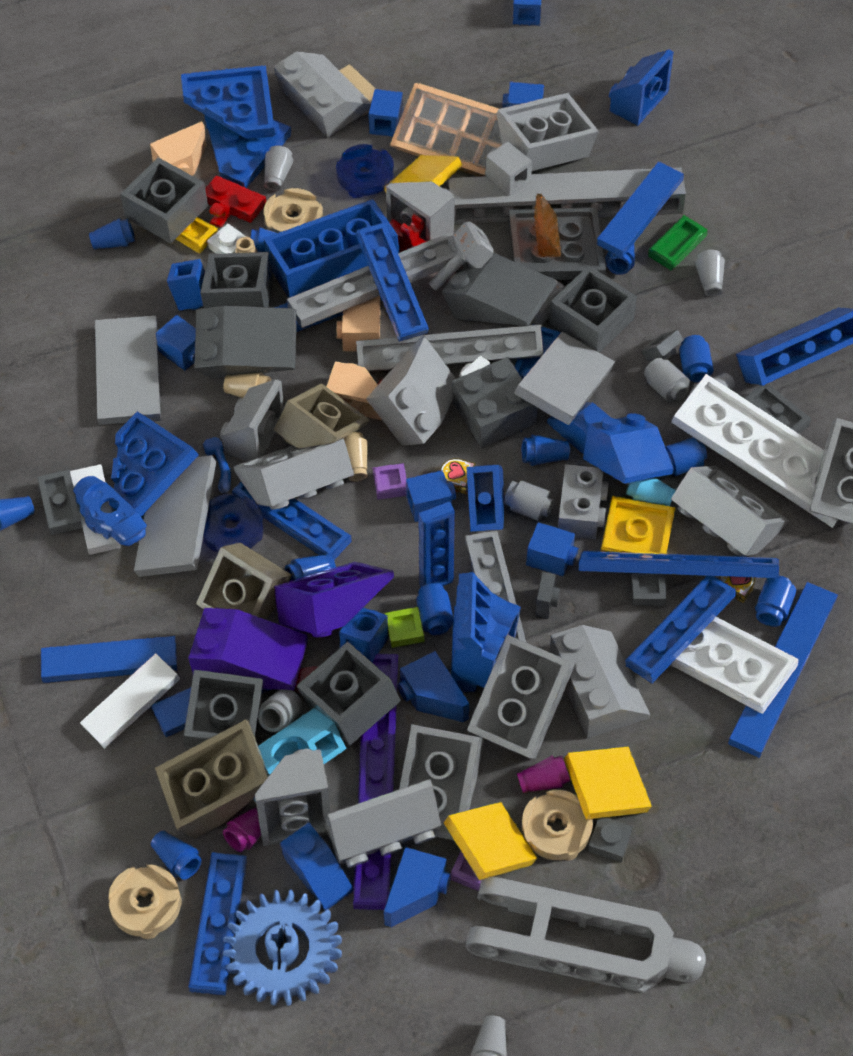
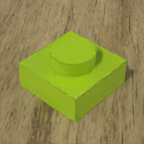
M418 607L385 613L388 617V632L392 648L425 642Z

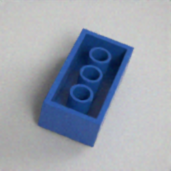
M372 199L263 239L265 251L269 254L272 272L287 297L291 298L368 266L356 237L357 230L386 222L399 253L398 235Z

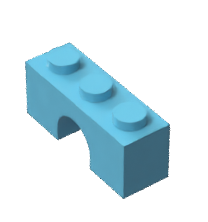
M313 708L258 746L269 775L285 755H291L301 749H310L312 751L321 749L323 764L346 750L336 724L316 708Z

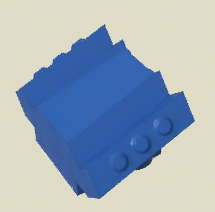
M473 572L459 574L456 606H454L451 676L462 693L476 691L477 685L485 688L506 636L510 635L514 638L516 636L521 609L520 606L493 594Z

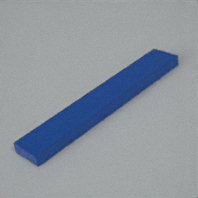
M583 551L579 558V571L779 578V559L767 557Z
M809 582L806 583L775 646L797 658L798 666L763 714L747 705L745 706L729 738V745L760 758L836 602L837 594Z

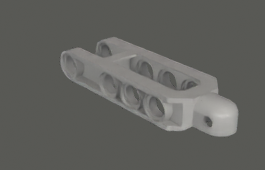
M487 877L481 880L477 895L478 900L482 899L494 905L507 907L510 912L533 916L534 922L531 936L489 927L474 926L469 930L465 946L467 951L482 958L641 993L656 986L664 978L680 982L695 981L702 975L706 964V955L703 949L692 941L673 937L674 932L659 912L499 877ZM553 917L579 923V927L586 928V925L613 930L614 934L620 936L622 932L650 938L649 942L653 943L651 956L643 961L545 940L549 920Z

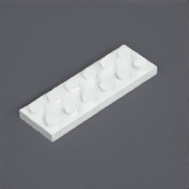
M706 374L674 415L671 423L833 528L838 519L809 511L824 450Z

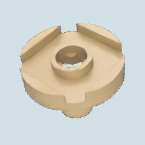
M298 188L286 189L284 194L278 197L274 194L267 200L264 206V221L267 230L276 233L323 217L322 205L316 201V196L307 190ZM293 212H298V216H297V217H289V216H287V215H292Z
M564 790L547 791L546 795L530 800L525 807L522 816V832L531 849L541 857L551 860H573L587 846L591 838L593 820H586L578 797L573 793ZM556 818L562 820V825L566 828L553 831L552 827L547 825V823H554Z
M147 865V868L135 869V867L126 869L113 881L109 890V908L115 924L122 931L144 939L154 938L158 933L171 926L179 914L182 903L175 878L167 870L156 865ZM148 894L153 895L150 906L138 907L139 902L136 898L139 895L142 897H146Z

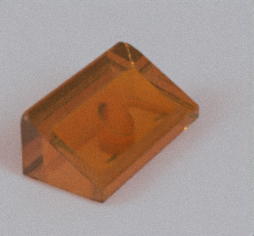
M539 193L535 196L534 208L537 252L539 257L561 256L557 215L544 196Z

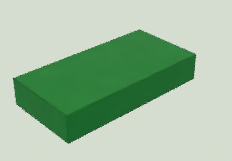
M683 215L648 250V257L672 271L707 236L708 229Z

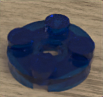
M369 144L352 146L342 153V158L339 162L337 161V180L353 198L382 192L384 187L393 179V159L382 148L380 152L373 149L372 145ZM365 167L367 170L371 171L361 172L360 168Z
M223 494L209 501L203 534V542L207 547L218 554L223 546L242 543L251 549L262 540L264 524L262 511L251 498L244 496L245 499L234 497V494ZM231 520L233 523L239 522L235 528H225V521Z

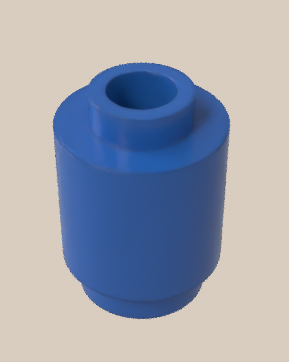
M691 335L684 338L679 348L682 372L689 381L698 383L706 374L709 376L713 374L714 369L710 347L702 336Z
M694 437L665 446L673 466L672 475L674 477L687 473L691 467L704 466V460L707 459V451L704 444L700 441L698 442Z
M779 576V578H767L755 606L756 618L762 624L777 627L781 625L782 621L787 619L796 594V588L788 578Z
M436 583L422 586L418 590L416 598L422 629L432 635L444 634L454 623L448 592L444 590L442 585Z

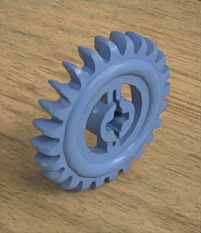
M275 890L273 902L271 903L268 902L263 894H260V907L258 908L250 901H247L249 915L236 911V917L240 925L228 923V928L234 932L235 937L225 936L223 938L224 944L225 942L230 943L233 948L224 950L223 956H228L232 961L226 966L228 973L237 974L233 978L234 985L239 986L247 983L243 989L245 995H250L257 991V1002H262L267 996H270L271 1005L273 1006L277 1005L280 997L284 998L286 1005H291L295 995L300 1001H306L305 991L307 990L313 994H318V982L322 984L330 983V978L325 972L333 973L338 970L337 964L331 960H337L342 956L341 950L334 948L341 944L342 937L340 935H333L338 930V923L336 921L328 923L331 918L330 910L327 909L319 914L321 908L319 900H316L308 907V896L306 893L302 895L298 902H295L292 890H289L285 901L281 900L279 892ZM295 927L305 934L309 942V952L299 967L286 972V968L292 965L299 956L298 938L293 929ZM267 930L269 931L265 936L267 956L273 964L272 970L262 965L256 954L259 939ZM284 932H285L286 942H287V943H285V944L283 945V948H281V951H280V956H281V968L278 969V968H279V965H280L278 947H280L281 942L284 941Z

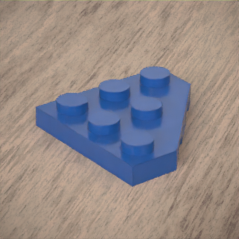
M266 65L181 74L185 104L246 139L275 136Z
M204 115L220 177L245 188L252 183L265 167L266 152L272 146H283L291 136L290 126L273 119L275 136L246 139Z
M137 411L116 433L115 444L118 450L117 458H113L111 476L114 482V490L142 516L199 455L193 447ZM109 501V506L116 511L119 504Z

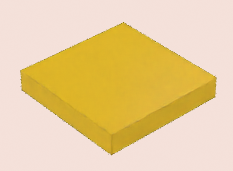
M420 155L390 183L434 182L441 186L461 168L462 163L457 156Z
M612 496L600 552L667 554L675 507Z
M629 747L571 752L565 756L564 762L586 820L647 813L652 807Z
M501 802L449 815L443 822L479 880L531 866L537 859Z

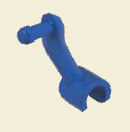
M209 438L203 442L206 456H216L220 468L218 489L221 493H226L231 487V471L223 453V445L219 438Z

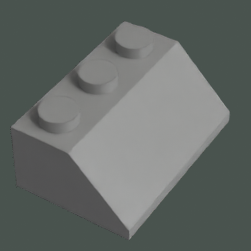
M296 51L273 66L279 88L327 138L370 110L371 102L324 55Z
M569 93L509 106L497 111L502 145L508 141L532 161L531 171L589 157L599 133Z
M344 438L335 443L305 448H296L294 445L234 466L236 475L257 505L270 506L272 510L289 505V500L298 497V499L312 497L317 494L316 489L325 486L329 489L343 485V479L354 475Z
M715 465L691 467L671 498L672 501L679 505L677 509L683 515L692 519L695 517L704 524L702 528L708 534L714 537L720 536L728 542L727 547L739 556L758 554L789 523L787 518Z
M580 625L551 635L549 652L575 663L565 691L587 739L650 718L648 708L629 668L626 667L624 657L611 631Z
M507 635L467 731L528 758L536 759L575 663Z
M301 749L291 755H285L255 793L263 846L279 844L308 822L320 836L327 835L324 824L327 814H330V802L321 749L313 751Z
M429 779L327 814L324 827L339 865L347 863L348 868L367 862V855L380 851L382 856H386L401 850V843L414 840L415 844H420L435 838L434 832L439 830L441 822L433 786Z

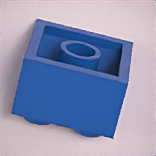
M668 49L643 57L635 66H631L620 83H615L610 90V112L638 126L669 92L674 52Z
M631 413L623 418H604L601 422L588 424L583 460L622 483L626 484L673 473V466L658 427L646 421L644 416Z

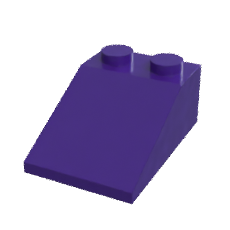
M352 562L276 585L274 589L279 624L291 627L298 632L312 633L313 637L329 636L332 634V630L345 626L393 579L394 571Z
M204 608L188 659L193 674L194 670L259 678L263 679L262 689L294 690L307 646L308 636L237 609Z

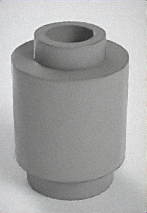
M656 358L646 367L644 376L647 378V383L667 402L679 401L686 396L689 391V379L669 360Z
M512 481L505 495L504 505L509 506L513 512L540 521L543 516L548 517L550 515L554 499L550 498L551 491L524 481H520V483Z
M292 690L276 691L259 708L258 719L260 725L270 732H279L289 726L302 712L301 699Z

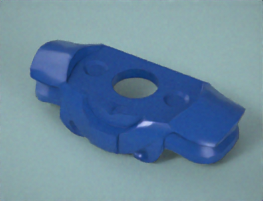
M87 476L79 480L73 492L76 495V502L80 506V513L85 518V523L91 531L102 534L106 540L113 537L119 544L124 546L133 545L145 537L147 525L144 520L108 483L95 476ZM108 501H114L119 504L118 509L111 513H105L100 510L102 504Z

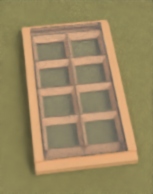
M415 83L390 146L418 157L420 155L457 156L462 163L459 170L479 177H485L486 156L492 149L502 145L497 119L498 108Z

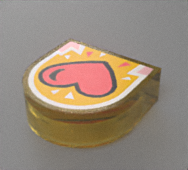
M452 458L442 464L440 471L443 470L447 482L452 481L456 492L466 494L468 490L466 467L476 466V463L460 458Z
M720 576L719 578L736 590L734 598L742 603H745L755 584V577Z

